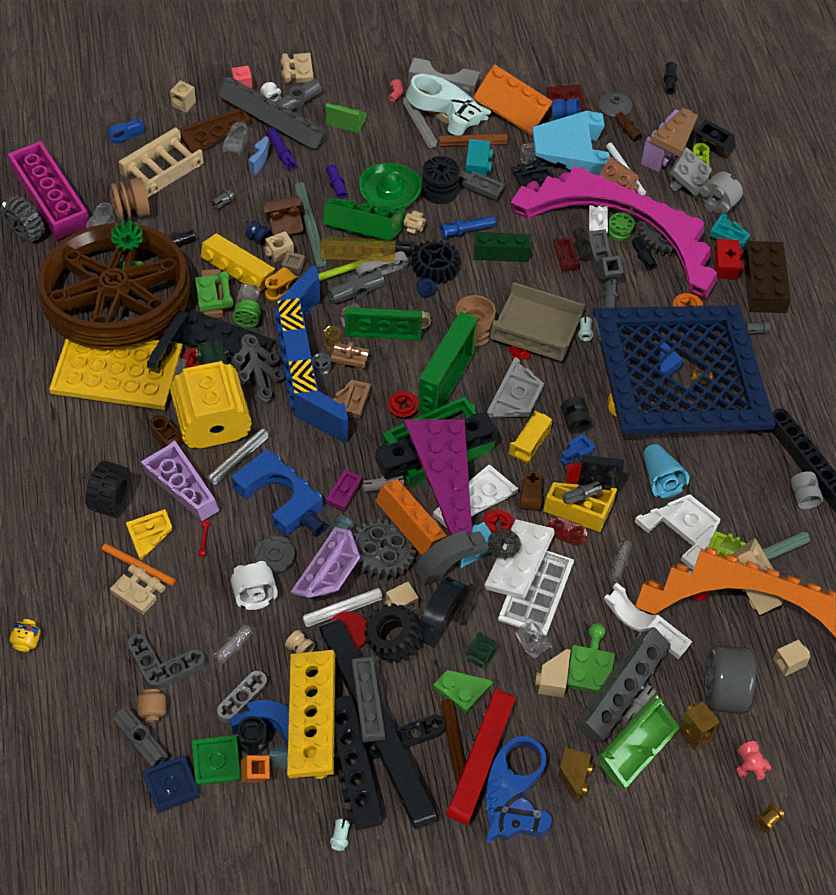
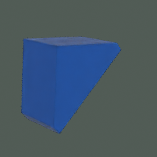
M663 342L661 347L670 351L671 347ZM658 350L657 357L662 359L666 354ZM673 351L657 369L671 377L680 371L683 358ZM657 375V382L662 378Z

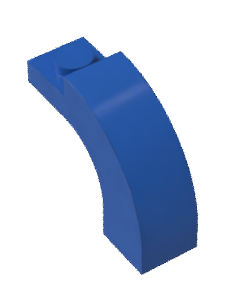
M270 700L252 701L247 703L248 712H239L232 718H229L230 729L233 735L238 734V725L245 717L257 716L261 718L266 726L280 733L288 749V706Z

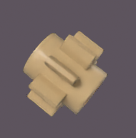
M412 211V214L407 213L404 220V226L408 227L407 232L417 234V231L422 232L426 219L422 218L423 213Z

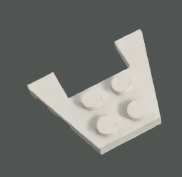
M689 494L668 503L665 507L653 509L650 513L643 516L642 514L637 516L635 523L647 533L653 530L661 521L667 524L692 545L681 557V561L693 570L701 548L705 549L706 546H709L721 519Z

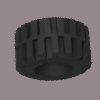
M101 461L92 472L87 485V508L102 514L115 516L124 505L129 492L131 481L130 469L109 461Z
M391 603L390 607L386 604L383 605L381 610L377 608L375 610L376 613L374 615L371 614L368 617L370 621L365 624L367 628L364 630L366 642L383 661L386 660L392 663L394 660L396 663H400L401 659L408 660V656L410 654L413 656L416 653L414 650L420 648L421 644L419 641L423 640L421 634L423 630L420 623L412 612L403 605L397 606L396 603ZM402 626V630L396 638L385 640L387 633L392 628Z

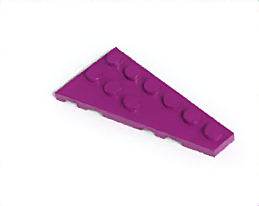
M404 420L403 424L408 430L411 443L415 447L418 460L428 484L432 488L435 501L440 507L441 515L449 534L452 535L464 530L466 534L472 533L465 421Z

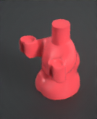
M751 741L739 747L738 753L744 761L736 769L739 777L747 776V771L749 770L754 771L757 780L764 779L766 777L764 772L766 770L770 771L771 766L769 761L764 759L760 753L758 743Z

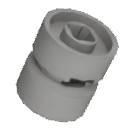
M801 472L791 478V487L799 508L811 509L823 502V496L818 487L819 484L815 473Z

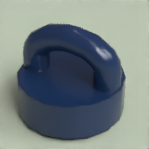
M423 277L417 281L416 290L421 296L427 297L435 291V284L430 278Z

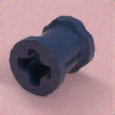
M309 510L300 519V524L306 526L314 537L321 535L327 527V523L317 518L313 510Z

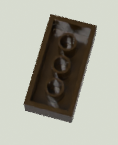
M746 241L743 263L749 312L786 313L791 297L783 242Z

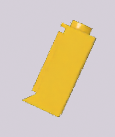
M534 411V416L531 417L516 441L510 443L509 454L529 463L550 432L552 419L545 414Z

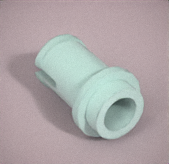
M585 317L580 319L578 336L585 342L590 341L593 337L592 319L586 317V323Z
M343 819L335 821L333 838L330 839L331 847L334 850L342 851L348 846L346 839L350 823L345 820L344 825H342Z

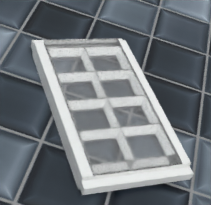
M546 551L525 599L507 595L498 621L546 637L571 572L574 559Z

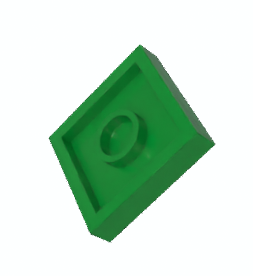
M237 735L192 740L196 786L241 781Z

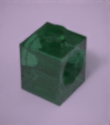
M479 632L468 647L467 660L485 670L496 655L498 642Z

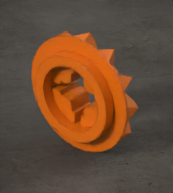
M691 293L679 294L673 301V306H686L688 303H690V306H703L701 299Z

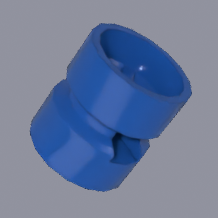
M568 98L567 101L565 99L553 100L552 113L554 120L581 112L579 98Z

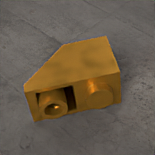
M565 747L558 777L573 801L579 803L580 797L586 796L589 783H585L586 776H591L593 763H590L591 754Z

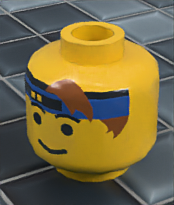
M23 619V622L14 623L9 637V641L13 645L12 648L22 652H29V650L36 648L41 630L35 626V621Z

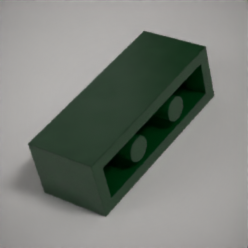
M475 232L474 260L529 262L530 234Z

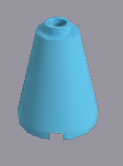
M658 444L650 445L645 449L643 456L650 488L654 496L657 497L658 495L666 499L680 494L685 483L686 485L689 483L690 477L686 469Z

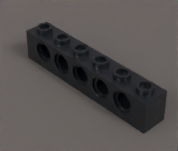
M487 412L476 413L471 417L462 419L465 421L466 450L495 441L496 428ZM403 438L395 443L382 445L376 449L375 461L384 479L421 467L417 452L414 450L415 447L412 445L410 438Z
M349 695L335 698L334 761H339L340 769H337L339 782H344L345 789H342L344 802H349L350 810H347L349 823H354L355 831L382 825V813L365 745L362 740L353 697ZM339 720H344L347 723L340 725L337 722ZM350 740L352 743L345 745L342 741ZM348 760H355L357 763L349 765L346 762ZM359 780L362 783L360 785H353L351 782ZM363 800L367 804L364 806H358L356 802Z

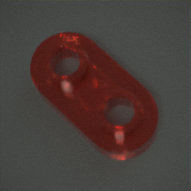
M559 516L551 518L548 522V527L554 529V538L574 546L585 543L587 530L584 526Z

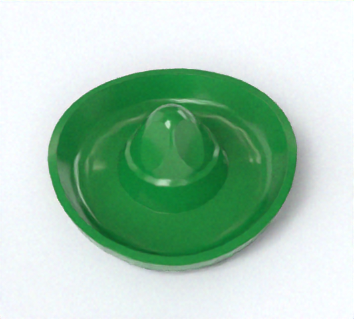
M378 163L368 167L361 174L359 188L364 200L367 203H371L373 207L378 208L385 205L390 206V210L399 211V208H407L418 198L422 188V180L414 170L397 163Z

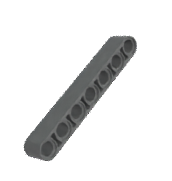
M223 77L218 93L220 97L310 148L319 147L324 132L322 128L231 77Z

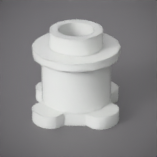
M273 82L265 83L260 89L262 95L274 102L282 98L280 96L281 90L279 88L276 89V85Z

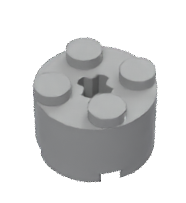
M718 172L700 188L699 192L707 211H714L719 214L727 213L742 197V186L737 179L733 180L730 177L731 174Z

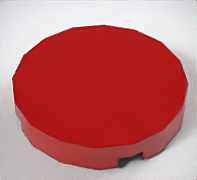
M350 611L335 615L330 621L340 618L355 649H361L367 643L365 640L366 636L364 635V630L367 629L365 627L367 622L365 618L358 613Z

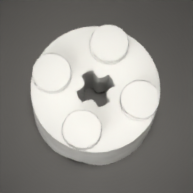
M259 561L254 564L239 565L234 568L231 585L238 606L241 607L243 605L248 610H256L269 605L268 601L272 598L275 600L278 591L272 570L267 566L266 562Z

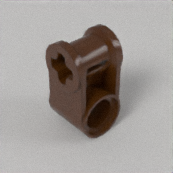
M155 415L151 418V434L162 448L175 441L177 444L185 443L181 431L164 415Z
M530 470L524 475L520 496V509H541L542 476L535 470Z

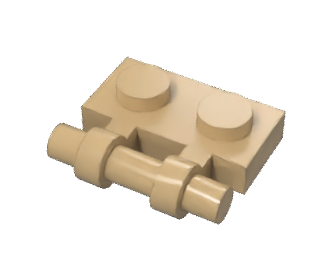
M286 53L282 54L280 62L283 67L282 77L285 82H290L292 78H296V83H305L313 79L310 53L293 54V59H290Z
M132 564L128 571L133 576L129 578L123 574L110 588V592L143 615L157 600L156 596L152 593L155 590L162 593L166 586L160 583L161 581L157 577L148 575L142 567H136ZM141 580L148 584L145 588L138 584Z

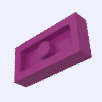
M345 469L327 496L326 504L344 511L363 482V477Z

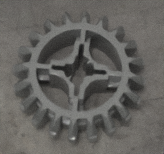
M13 195L1 204L0 211L4 221L12 232L25 242L32 243L44 234L45 228L41 217L23 197Z

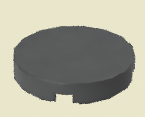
M270 536L268 539L261 540L256 545L254 561L255 563L259 561L266 562L273 575L282 574L294 564L295 550L288 539L281 536Z

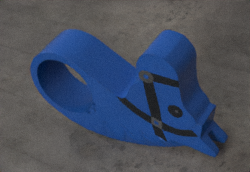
M520 736L511 739L499 751L493 762L486 793V815L490 827L487 843L492 842L497 837L508 841L509 838L518 834L543 837L550 830L551 816L546 811L534 810L532 804L523 798L541 778L546 764L544 748L533 738ZM518 747L529 748L539 757L540 767L536 772L527 776L513 775L514 772L508 769L506 763L508 753Z

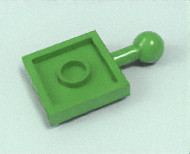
M595 623L590 626L589 636L592 638L590 648L573 645L567 675V688L597 693L611 674L615 653L598 650L600 640L606 633L603 625Z

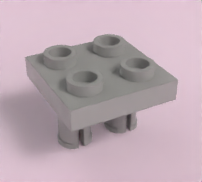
M685 147L682 156H678L670 171V174L675 178L671 182L670 187L673 191H678L685 186L696 196L700 193L699 190L705 184L712 169Z

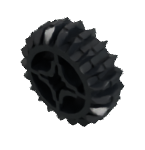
M435 238L433 242L429 240L425 244L421 242L419 247L416 246L411 257L413 273H416L417 278L427 277L436 282V284L439 281L445 284L446 279L451 281L453 277H456L460 269L461 258L458 250L455 249V245L450 246L449 242L443 243L442 240L437 242Z

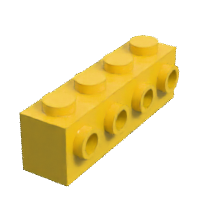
M217 233L202 243L201 258L227 272L257 292H261L266 288L265 280L275 272V268Z

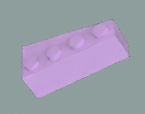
M675 109L666 118L665 123L662 122L659 129L677 114L679 110ZM648 137L645 142L641 164L660 172L663 167L668 166L671 157L675 156V154L651 143V137Z
M176 441L141 461L145 474L201 521L219 511L215 498Z

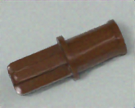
M623 112L615 115V120L622 127V131L626 132L633 142H637L642 138L643 135L634 126V122L630 121Z

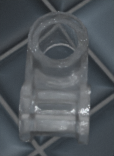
M236 122L232 125L228 136L225 138L223 152L227 153L229 151L242 156L248 142V128L244 122Z
M107 202L99 204L92 217L88 220L86 228L115 223L112 205Z

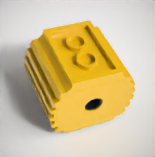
M219 361L185 368L182 373L174 376V381H171L170 390L182 438L185 444H188V447L200 449L237 441L247 436V431H250V426L252 425L238 372L231 364L226 365Z

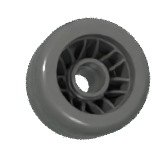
M715 645L708 653L705 666L704 697L706 705L715 711L746 712L752 704L755 691L756 664L754 654L746 647Z

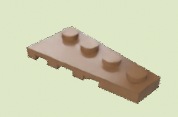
M682 108L651 136L650 142L681 157L698 115L689 109Z

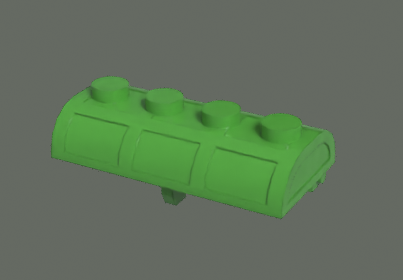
M653 695L597 756V761L607 776L622 788H627L680 729L664 706L662 699L657 695Z

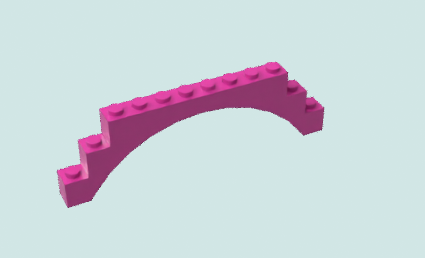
M574 166L564 183L558 178L547 176L538 192L530 187L521 186L511 201L512 212L525 218H530L551 209L571 205L606 206L632 214L650 224L662 234L676 251L685 269L690 292L706 299L717 281V272L710 267H704L710 257V247L704 242H698L704 232V222L697 217L686 215L681 210L672 209L665 203H658L649 196H642L633 189H626L617 182H610L600 175H594L584 168Z

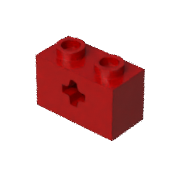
M717 238L714 248L717 279L738 280L739 273L743 272V262L740 261V258H742V247H739V240Z

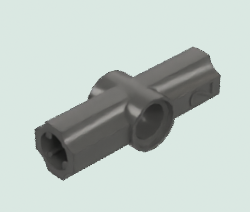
M312 79L302 86L291 87L289 94L275 102L290 111L292 109H301L305 106V101L322 92V87L319 81Z
M378 270L361 277L352 275L345 280V283L328 288L327 293L332 304L352 297L358 300L366 296L368 291L385 286L383 274Z
M122 708L113 717L114 723L131 742L133 749L140 753L148 765L153 767L164 763L168 758L167 754L151 736L148 728L141 724L129 708ZM138 736H145L142 740H135Z

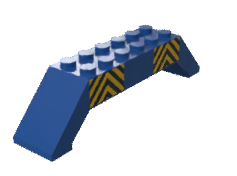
M312 266L277 300V309H274L275 329L278 332V346L281 348L280 356L281 362L284 365V378L287 381L286 389L287 393H289L290 409H294L295 417L344 443L348 442V416L345 403L339 404L318 391L304 317L315 305L320 304L319 275L317 266Z

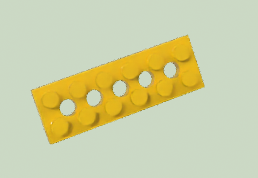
M334 650L291 654L287 767L289 778L334 774ZM318 670L316 676H307L309 671ZM311 689L318 690L315 696H307L308 691ZM309 710H317L316 715L313 717L306 716ZM310 729L317 730L315 736L306 737V733ZM314 749L317 751L314 757H305L309 750Z

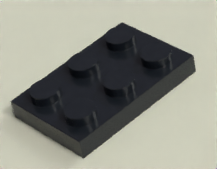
M583 455L577 485L584 486L598 481L603 490L617 488L618 492L624 460Z

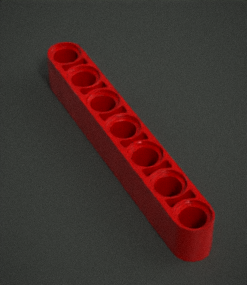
M495 688L445 817L467 826L516 696Z

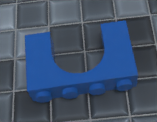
M268 449L231 476L232 488L245 500L268 484H281L291 490L293 493L291 499L272 514V525L286 538L302 526L300 519L305 513L313 510L316 515L322 510L323 498L321 494L316 490H312L305 479L299 478L289 465L286 466L276 453L273 454Z

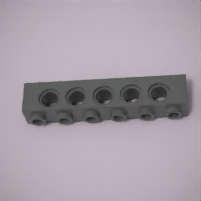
M655 627L641 630L575 722V725L591 742L605 741L611 735L614 725L621 721L622 714L626 708L633 704V698L644 688L647 678L656 671L659 661L667 655L666 651L671 644Z

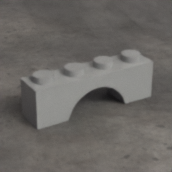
M419 58L413 59L408 71V84H410L412 77L417 74L434 75L456 85L472 98L479 86L480 72L463 68L456 74H441L433 69L431 61Z

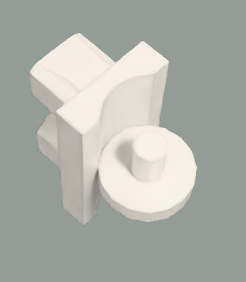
M589 206V231L606 229V232H608V207Z

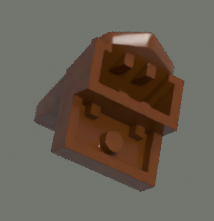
M299 196L263 203L267 220L270 219L273 236L286 231L288 236L303 232L304 229L300 215L302 213V206Z

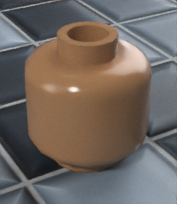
M159 689L143 690L142 694L137 697L138 716L146 718V722H158L159 717L166 714V696L160 693Z

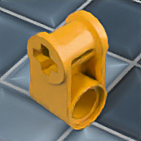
M286 267L281 268L265 280V287L267 288L265 292L266 298L270 301H277L299 278Z

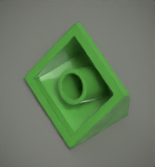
M326 103L327 125L359 133L368 113L337 104Z

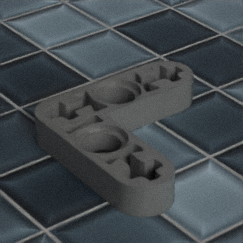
M134 634L128 639L129 651L150 689H162L200 671L205 666L204 654L198 649L190 650L160 664L144 635ZM135 642L141 644L143 652H139L138 647L134 644ZM194 657L196 659H199V662L196 664L194 661H192V658ZM144 658H151L153 660L149 666H143L141 661ZM184 661H186V665H188L187 669H185ZM178 665L182 670L177 674H173L170 672L172 666ZM166 670V674H167V677H168V678L165 677V674H163V671ZM156 676L159 678V681L155 682L152 677Z

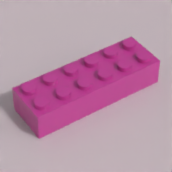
M41 141L8 154L11 170L56 240L90 227L87 210Z

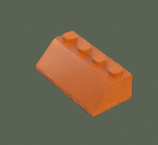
M495 64L473 97L474 100L529 135H532V128L540 124L553 103L552 100Z
M396 479L381 486L376 503L421 555L437 542L450 536L400 480Z

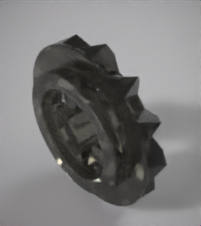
M497 529L490 534L487 545L489 546L490 553H493L496 559L500 557L506 560L510 557L514 558L519 553L521 542L515 532L509 529ZM502 538H504L505 544H507L505 550L500 545Z

